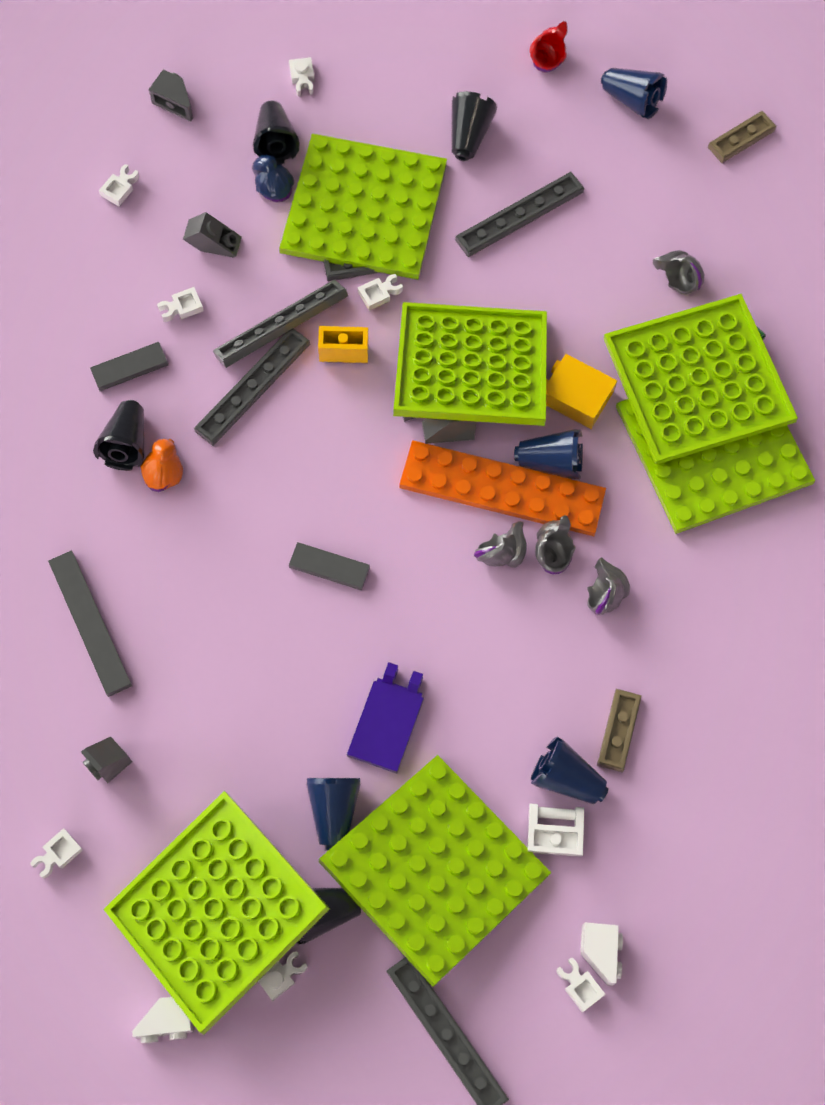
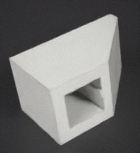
M585 922L582 925L581 955L606 985L613 986L617 983V979H621L622 962H617L618 950H622L623 933H618L619 925Z
M172 997L159 998L132 1031V1035L136 1039L141 1038V1043L158 1042V1036L169 1035V1040L186 1039L187 1033L194 1032V1026Z

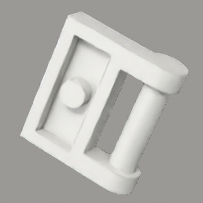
M529 804L528 852L582 857L584 808L575 807L574 810L538 807V804ZM538 818L574 820L575 826L538 824Z

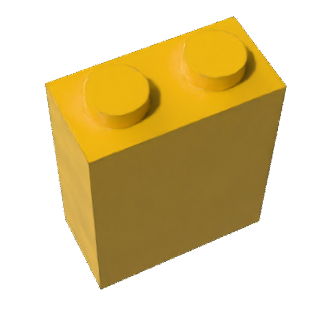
M565 354L561 361L557 360L551 369L552 376L549 380L546 379V406L592 429L613 395L618 380Z

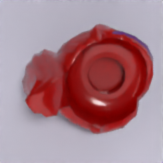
M562 21L557 27L548 28L533 40L530 46V57L537 70L544 73L551 72L566 59L567 53L564 39L568 31L567 22Z

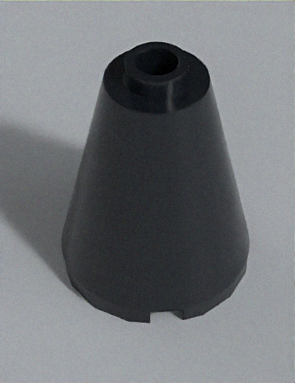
M468 91L458 92L456 97L453 96L452 153L456 159L468 161L475 156L497 111V104L491 98L487 97V100L480 98L479 93Z
M267 101L260 108L253 140V150L255 155L273 156L279 165L284 164L285 160L295 158L299 152V138L282 105L277 101Z
M127 400L121 402L94 444L93 453L95 457L105 460L104 465L107 467L130 471L133 469V466L138 465L140 467L144 459V409L137 401Z
M312 888L330 910L297 942V945L305 944L361 915V908L343 888Z

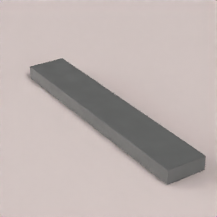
M569 172L456 235L455 241L467 257H470L582 194L584 187L574 174Z
M336 280L327 283L214 349L215 357L227 368L348 297L347 290Z
M294 328L286 332L194 427V431L214 446L310 345V340Z
M71 550L48 560L106 695L110 697L132 687L73 551Z
M406 957L386 971L475 1103L477 1105H503L507 1102L509 1098L422 974Z

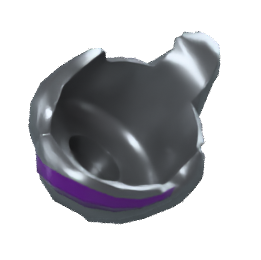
M677 250L653 259V265L657 270L666 271V277L669 281L668 286L680 294H690L695 290H699L704 284L705 274L699 261L687 252Z
M566 515L562 516L560 520H552L545 523L537 532L538 541L535 546V556L545 572L550 574L564 572L569 566L576 549L571 536L568 534L571 524Z
M518 521L513 523L510 530L501 536L494 533L489 541L483 542L478 546V549L474 552V557L489 566L508 565L514 568L519 566L523 562L527 549V542L522 529L524 522Z
M601 557L595 565L598 577L593 586L587 587L589 592L588 607L597 615H603L619 607L622 599L626 598L630 592L627 576L621 569L613 566Z

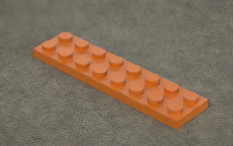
M414 440L411 442L399 484L401 489L541 524L552 520H560L562 516L566 515L571 524L569 531L593 537L596 533L606 491L605 487Z

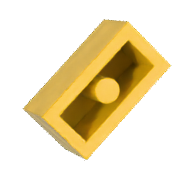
M319 326V362L368 363V327Z

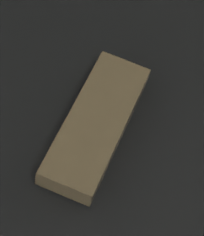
M761 111L709 142L708 149L721 163H724L773 133L777 126Z
M620 689L615 690L597 762L598 766L619 772L624 771L642 695Z

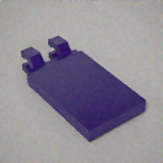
M388 662L383 679L377 678V681H374L348 749L347 757L397 774L424 700L422 697L423 693L419 692L423 674L413 671L408 687L400 686L394 683L398 673V665Z

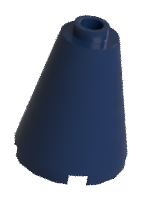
M610 68L603 73L601 84L603 90L641 117L650 119L659 109L656 107L658 101L663 102L667 89V78L663 77L664 74L659 72Z
M574 429L520 441L519 446H515L514 460L519 461V466L570 479H580L581 476L577 471H582L583 444H578V437H582V431Z
M558 736L555 737L546 747L549 751L545 756H540L531 775V784L591 804H595L597 801L602 802L609 790L606 787L607 781L563 739Z
M307 778L306 785L319 845H325V850L331 849L350 832L361 785L360 778Z

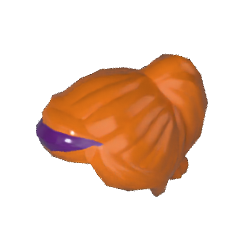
M164 438L154 442L152 452L142 462V477L147 487L153 491H164L169 487L177 485L182 479L183 466L176 454L177 451L173 440Z

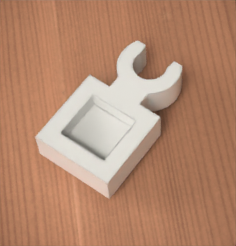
M311 57L289 60L292 84H296L297 96H301V90L304 88L309 90L310 95H313L312 82L315 80Z
M125 164L120 170L121 174L119 177L112 174L100 188V196L120 206L133 191L131 184L138 181V171L135 170L133 174L127 175L130 170L129 166Z
M396 274L388 276L383 283L377 278L358 287V293L369 311L389 302V294L398 295L403 291L402 284L398 286L391 285L397 282Z
M194 287L173 294L172 302L162 301L157 304L159 312L169 310L167 313L162 314L164 322L171 321L177 314L180 315L181 319L204 311Z
M62 829L43 846L47 854L35 857L30 864L35 868L40 863H45V870L39 874L44 879L52 873L55 864L62 869L81 853L83 849L65 829Z
M297 951L288 956L287 963L284 966L278 961L258 981L272 1001L295 984L291 978L293 974H302L307 970L308 966L306 963L299 968L293 966V960L299 956Z
M570 958L568 962L572 966L571 973H565L561 967L556 971L560 978L570 982V985L565 990L580 1011L584 1012L602 998L605 993L588 971L581 976L578 972V963L573 958Z

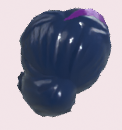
M261 155L256 158L252 165V170L256 175V191L274 202H283L288 199L294 185L292 174L287 168L279 165L273 156Z

